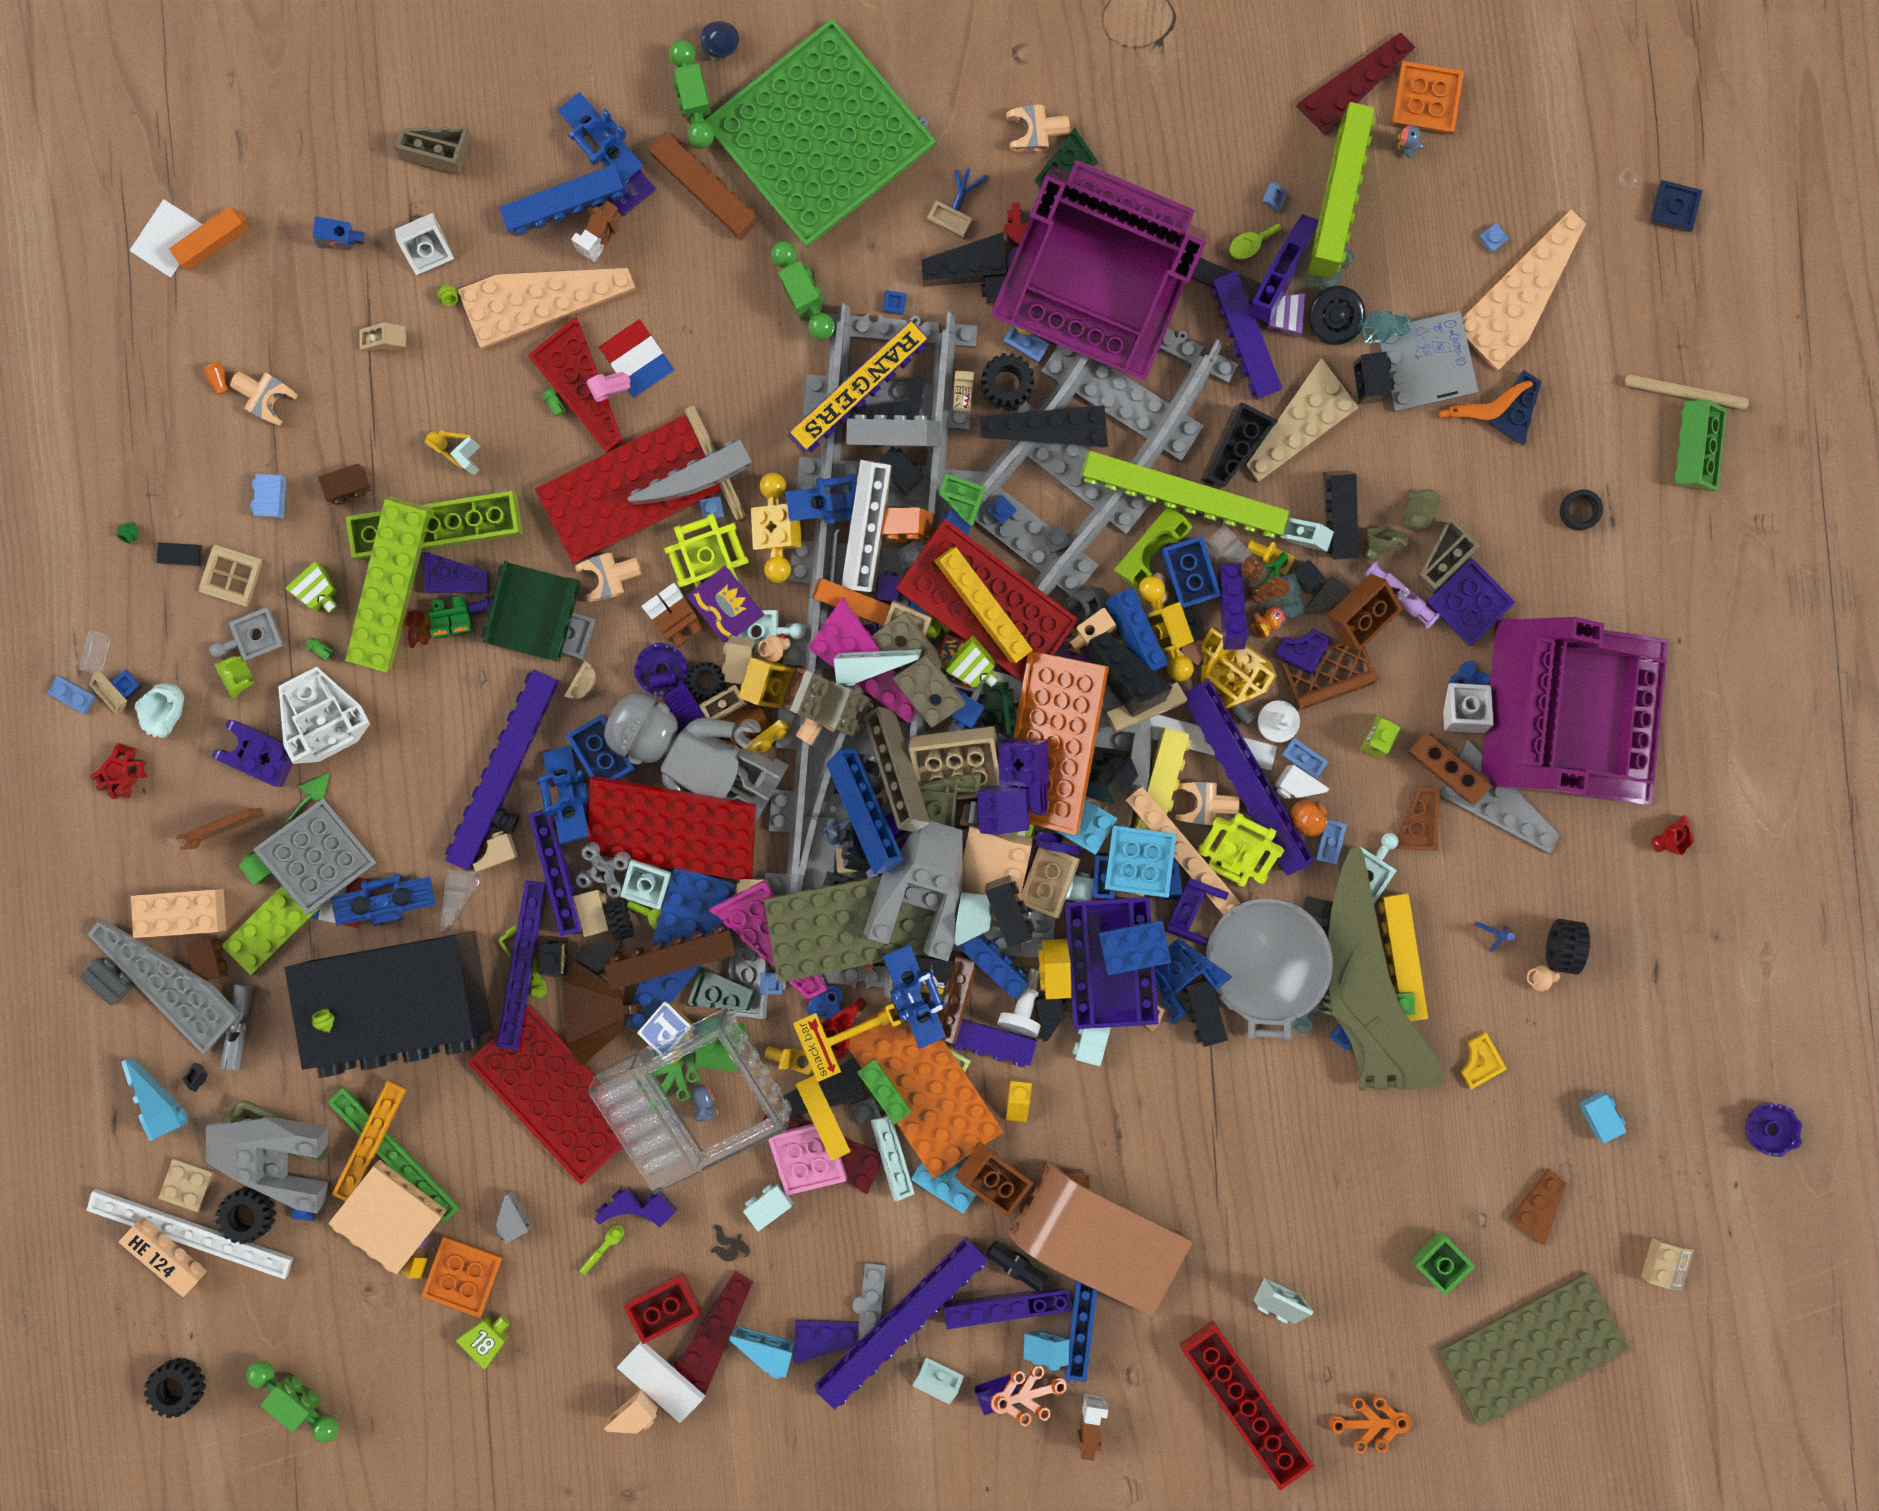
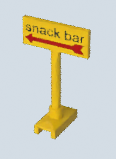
M894 1002L888 1004L885 1007L886 1011L879 1013L878 1017L829 1038L826 1037L817 1013L793 1023L817 1082L841 1072L831 1049L832 1045L881 1024L884 1026L891 1023L894 1027L903 1022L900 1018H896L899 1014L897 1011H893V1008H895Z

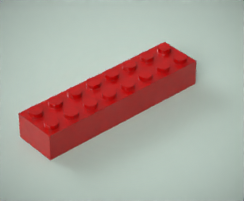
M1214 1320L1179 1344L1185 1356L1280 1491L1315 1467L1304 1448Z

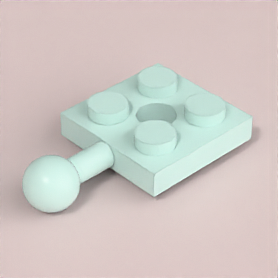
M761 610L764 616L738 635V637L756 639L755 653H759V643L768 636H779L783 633L786 636L790 635L793 639L799 640L805 636L806 629L800 623H794L791 627H778V611ZM755 626H760L762 629L759 637L752 635V629Z
M1386 833L1382 837V846L1375 856L1360 847L1365 857L1367 870L1372 873V879L1369 883L1374 904L1397 871L1382 861L1388 851L1396 848L1398 845V837L1393 833Z

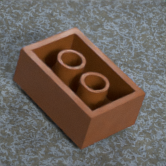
M1370 573L1326 616L1342 643L1360 651L1403 608L1388 581Z
M981 1142L955 1174V1177L963 1186L1007 1217H1009L1034 1184L1021 1171Z

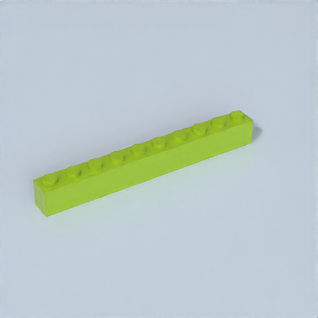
M1093 451L1086 453L1080 477L1085 479V483L1091 485L1101 483L1105 485V489L1111 491L1121 489L1125 491V495L1131 497L1141 495L1145 497V501L1151 503L1161 501L1164 502L1165 507L1171 509L1181 507L1188 514L1196 515L1199 512L1204 514L1203 518L1212 521H1216V518L1224 520L1223 524L1232 527H1236V524L1244 526L1243 530L1252 533H1255L1256 530L1261 531L1263 536L1275 539V536L1283 535L1289 514L1288 510Z

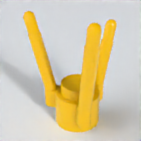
M440 430L439 433L435 431L430 432L425 439V443L462 469L463 467L455 458L445 451L448 444L446 437L466 439L467 437L471 438V435L446 432L444 430Z

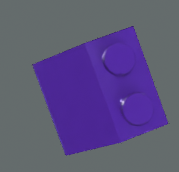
M987 786L977 792L980 833L1000 835L1030 829L1027 788Z

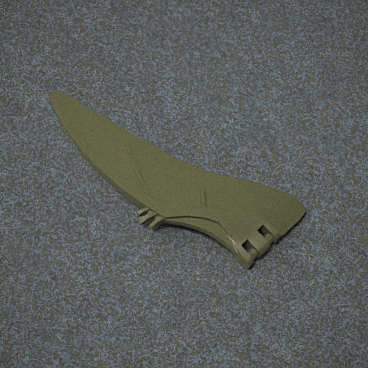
M1352 847L1345 858L1331 908L1328 940L1333 955V972L1329 984L1330 994L1325 993L1323 996L1327 1001L1321 999L1318 1003L1327 1007V1009L1321 1008L1320 1013L1333 1015L1347 1034L1357 1060L1359 1090H1366V1088L1387 1090V1087L1420 1089L1441 1086L1445 1081V1075L1439 1061L1425 1039L1402 1010L1389 977L1365 857L1361 848ZM1387 1075H1395V1079H1387ZM1365 1076H1373L1374 1079L1366 1080Z

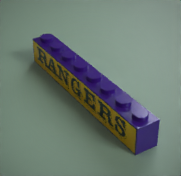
M912 320L909 321L792 428L787 436L803 454L808 451L810 453L815 451L820 446L818 441L823 437L829 438L836 431L834 427L838 423L843 425L851 417L849 413L854 408L858 411L866 403L864 399L867 396L871 395L873 397L881 390L879 385L884 381L890 382L897 375L895 371L899 367L904 369L912 361L910 357L914 353L919 355L927 347L925 345L928 340L927 336Z

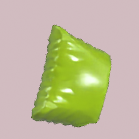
M232 656L214 664L233 700L254 683L253 676L241 656Z

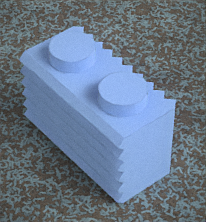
M255 474L256 478L252 480V490L255 495L250 505L253 515L258 518L284 519L286 477L282 475Z

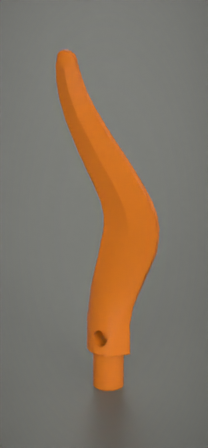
M1526 381L1517 384L1489 404L1449 406V409L1439 411L1440 419L1469 417L1493 420L1499 417L1518 395L1531 387L1533 383Z

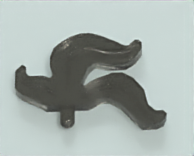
M720 1225L713 1226L717 1231L716 1238L718 1243L721 1245L731 1244V1246L727 1250L723 1247L715 1246L711 1249V1253L716 1252L724 1261L735 1260L739 1250L745 1253V1258L748 1257L750 1249L744 1241L740 1240L741 1234H738L737 1238H727Z

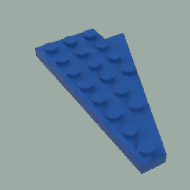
M674 869L652 943L661 940L667 943L672 940V937L684 935L685 938L691 936L693 931L704 929L706 932L712 930V926L723 923L724 921L716 914L714 915L710 912L709 909L732 897L736 883L707 874ZM703 964L639 982L633 1004H641L642 1012L629 1014L626 1026L640 1030L664 1001L671 1003Z

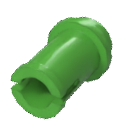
M550 389L542 394V400L548 404L553 416L557 417L566 412V409L557 397V391L554 392L553 389Z
M311 637L305 646L308 648V652H314L327 662L334 654V650L321 643L319 638Z

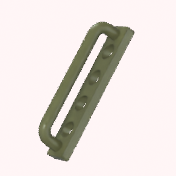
M244 1100L238 1102L226 1115L225 1122H241L244 1119L250 1118L251 1120L262 1119L265 1116L286 1118ZM325 1148L318 1158L293 1155L320 1166L328 1156L329 1149Z

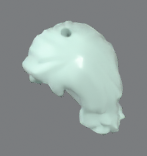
M169 683L157 684L143 698L136 701L135 710L137 711L139 725L142 730L146 731L147 735L152 734L154 738L156 736L164 738L172 732V728L181 716L184 705V694L177 685Z

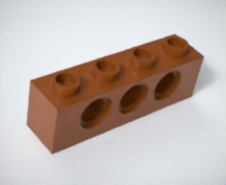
M1425 732L1412 746L1408 754L1474 807L1492 787L1489 784L1490 779L1482 773L1478 775L1472 770L1474 767L1468 761L1458 759L1456 757L1457 753L1452 748L1442 746L1439 743L1441 740L1435 734ZM1433 749L1439 751L1440 758L1436 760L1431 759L1428 754L1429 751ZM1453 763L1456 765L1457 771L1449 773L1446 771L1445 765ZM1465 776L1471 777L1473 785L1470 787L1464 786L1462 778Z

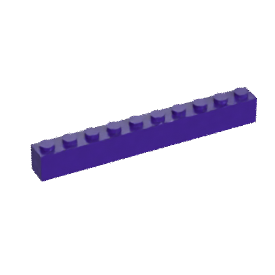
M533 669L532 673L529 672L524 682L526 684L525 689L519 692L516 698V703L518 704L515 710H511L508 715L507 721L509 723L507 728L501 731L498 737L500 743L497 749L494 748L489 757L491 762L488 768L485 767L481 774L482 782L480 786H476L472 793V798L474 799L471 805H468L464 810L463 817L465 818L463 823L457 826L454 832L456 838L453 844L450 843L446 849L445 855L447 857L445 861L467 871L474 869L473 864L477 862L493 826H491L493 817L498 808L503 806L560 683L559 680Z
M1210 679L1184 692L1188 699L1184 704L1193 714L1194 721L1204 733L1206 742L1211 745L1217 761L1225 769L1227 778L1232 781L1238 797L1246 805L1248 814L1253 817L1255 823L1267 829L1272 828L1276 830V834L1271 842L1284 849L1282 856L1277 858L1280 869L1288 876L1308 867L1314 860L1313 856Z
M966 1236L814 1384L817 1394L834 1410L838 1406L843 1405L853 1391L860 1389L863 1382L869 1376L874 1375L879 1366L884 1361H888L899 1346L906 1344L909 1337L915 1331L920 1330L925 1321L930 1316H934L945 1301L951 1300L955 1292L961 1286H965L976 1271H980L985 1266L987 1258L984 1253Z

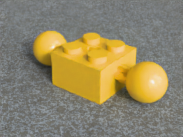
M768 473L760 481V491L768 498V506L751 508L753 550L761 552L770 551L771 558L764 567L765 575L771 582L781 583L786 581L791 574V566L783 558V550L802 548L800 520L789 522L787 504H780V497L784 495L787 487L785 479L778 473Z
M1156 576L1145 577L1139 584L1138 592L1144 601L1151 603L1153 611L1146 613L1149 624L1157 636L1161 650L1169 653L1170 660L1167 665V674L1174 681L1184 682L1192 676L1194 670L1192 661L1188 657L1181 655L1179 650L1180 647L1194 642L1180 602L1164 607L1161 600L1165 594L1163 581Z

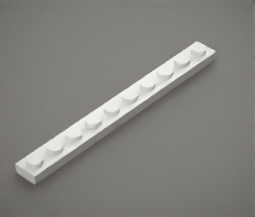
M98 1189L92 1191L86 1210L132 1227L144 1216L163 1234L167 1235L170 1240L282 1279L287 1278L293 1261L291 1256L254 1243L239 1244V1241L232 1243V1238L226 1240L223 1237L225 1233H220L214 1229Z

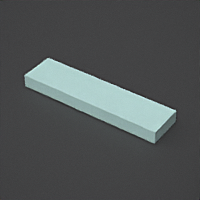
M887 1114L882 1115L881 1118L870 1120L893 1200L899 1201L914 1195L895 1125Z

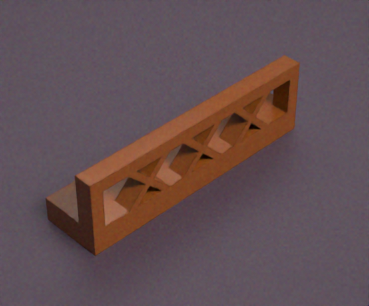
M956 956L944 999L946 1006L942 1008L939 1017L946 1035L941 1040L954 1044L957 1041L977 964L968 957Z

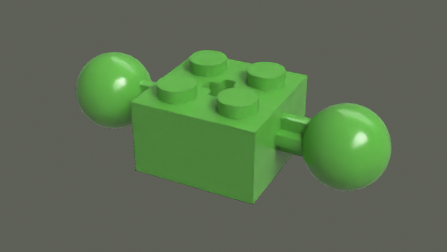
M678 40L669 49L671 62L679 67L674 69L676 77H672L677 92V101L682 117H686L689 124L692 123L688 129V139L694 147L703 149L710 146L714 140L712 126L704 121L712 114L700 65L699 63L692 65L696 58L695 48L686 40Z
M788 241L777 242L771 249V259L776 266L784 268L778 274L801 321L810 317L808 330L813 338L817 340L830 338L834 333L835 324L828 314L821 313L823 311L821 303L824 300L818 285L814 283L808 266L803 267L801 261L795 263L797 250L792 243Z
M256 1361L249 1366L246 1372L248 1384L257 1389L266 1388L271 1392L260 1406L293 1433L306 1421L311 1425V1433L316 1441L327 1443L336 1438L339 1432L337 1419L328 1414L320 1416L314 1411L322 1401L315 1391L306 1388L298 1377L291 1374L279 1382L274 1377L273 1366L267 1361Z

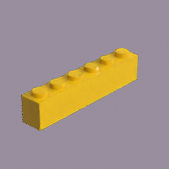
M956 547L950 548L934 561L1009 662L1017 663L1033 650Z
M1399 893L1380 896V902H1377L1379 914H1382L1383 917L1381 931L1386 936L1384 951L1386 956H1389L1390 964H1387L1389 976H1392L1395 993L1414 992L1415 1014L1407 1015L1411 1022L1428 1019L1409 894Z

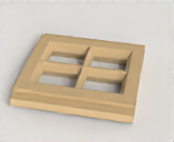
M214 544L199 586V592L248 607L263 560ZM218 558L233 562L230 573L215 569ZM237 564L252 568L248 579L234 575ZM213 572L228 577L225 588L210 584ZM232 578L247 583L244 594L229 590Z

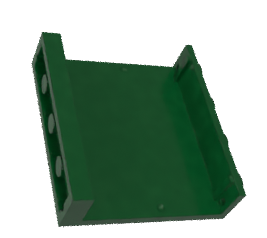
M504 560L503 565H500L498 569V577H500L498 585L494 586L492 592L494 601L487 611L488 623L482 630L481 637L483 642L560 662L581 581L512 564Z

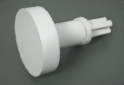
M1285 701L1267 703L1257 715L1258 731L1266 740L1271 742L1288 741L1294 737L1300 726V717L1293 705Z
M1033 968L1029 970V986L1019 994L1014 1014L1000 1013L997 1024L1003 1029L1023 1036H1038L1041 1025L1031 1020L1030 1016L1039 993L1036 991L1039 981V970Z

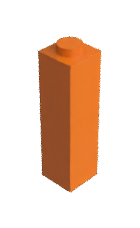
M229 206L174 244L169 250L180 266L189 271L249 229L245 223L247 218L241 210L236 211L233 207Z
M818 578L811 596L812 599L836 608L844 597L850 609L859 618L879 626H884L891 607L890 605L823 578Z

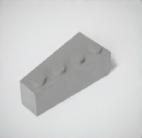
M854 415V419H847L846 444L940 447L941 421L927 420V416H914V420H907V416L894 415V420L887 419V415H874V419H867V415Z

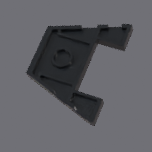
M925 375L906 378L909 400L868 407L864 404L858 411L854 408V412L856 415H867V419H874V415H887V419L894 420V415L907 416V420H914V416H919ZM872 445L873 448H879V447L889 446V445Z

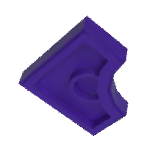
M1312 629L1301 638L1291 639L1284 637L1274 657L1312 675L1331 641V637L1315 629Z

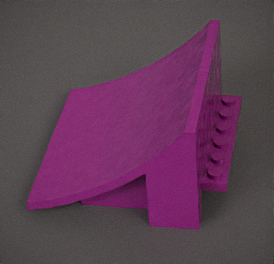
M1077 159L1071 174L1052 166L1045 176L1031 211L1030 220L990 316L1146 381L1186 282L1189 283L1205 247V230L1190 224L1195 209Z
M1578 617L1497 620L1490 677L1493 726L1484 735L1481 773L1490 779L1489 784L1492 787L1652 805L1669 639L1604 630V623Z

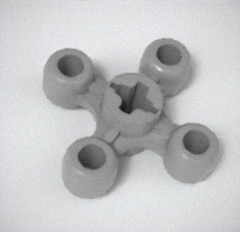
M586 843L582 849V856L584 859L591 861L593 867L590 870H580L575 877L576 884L579 887L586 888L593 880L598 883L605 882L607 894L613 898L619 897L624 883L622 880L614 877V871L627 869L631 860L630 855L622 851L617 853L614 859L605 856L601 857L599 854L600 847L597 843Z

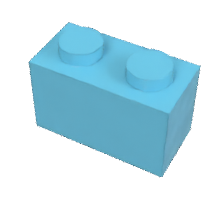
M1600 1091L1578 1103L1598 1141L1606 1143L1626 1133L1624 1128L1626 1123L1619 1113L1617 1114L1614 1108L1616 1104L1611 1095Z
M1041 1330L1025 1333L1024 1359L1032 1361L1033 1365H1045L1049 1370H1059L1060 1367L1069 1365V1339Z

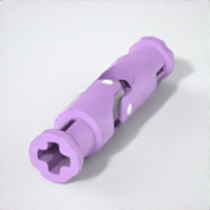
M1377 561L1364 573L1365 577L1371 573L1386 579L1391 589L1392 587L1398 588L1399 590L1395 596L1402 608L1412 617H1417L1425 624V628H1430L1439 618L1440 614L1430 610L1421 598L1412 593L1390 572L1386 573L1380 568Z

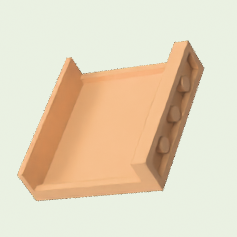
M379 1159L328 1224L332 1226L335 1232L348 1238L351 1244L363 1249L370 1258L376 1259L383 1264L387 1271L397 1275L447 1210Z

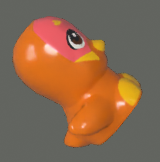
M1272 606L1267 609L1262 617L1255 612V621L1251 623V629L1258 637L1268 638L1270 631H1274L1284 624L1286 619L1284 611L1279 607Z

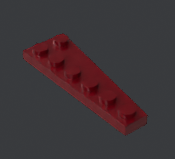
M1399 33L1304 98L1296 107L1326 135L1341 121L1349 103L1358 104L1415 49V46L1402 33Z
M770 1103L762 1121L763 1125L775 1133L814 1124L798 1115L783 1119L781 1108ZM844 1137L851 1151L841 1157L847 1176L846 1181L868 1194L882 1163L880 1153Z

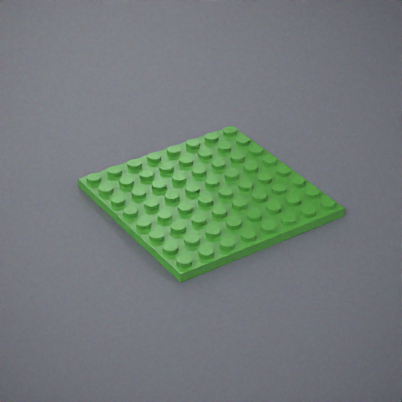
M833 18L704 120L712 126L714 137L806 248L811 246L937 145L932 135Z

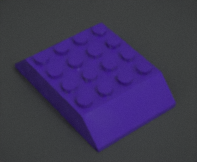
M1150 897L1065 902L1068 950L1071 964L1074 1029L1159 1024L1155 966L1108 975L1099 935L1100 931L1151 921Z

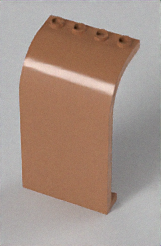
M1047 1161L1046 1165L1041 1168L1039 1178L1036 1184H1033L1030 1188L1029 1197L1021 1205L1019 1215L1016 1221L1010 1225L1008 1234L1022 1250L1043 1264L1152 1317L1193 1243L1186 1235L1180 1232L1176 1233L1084 1187L1063 1173L1050 1161Z

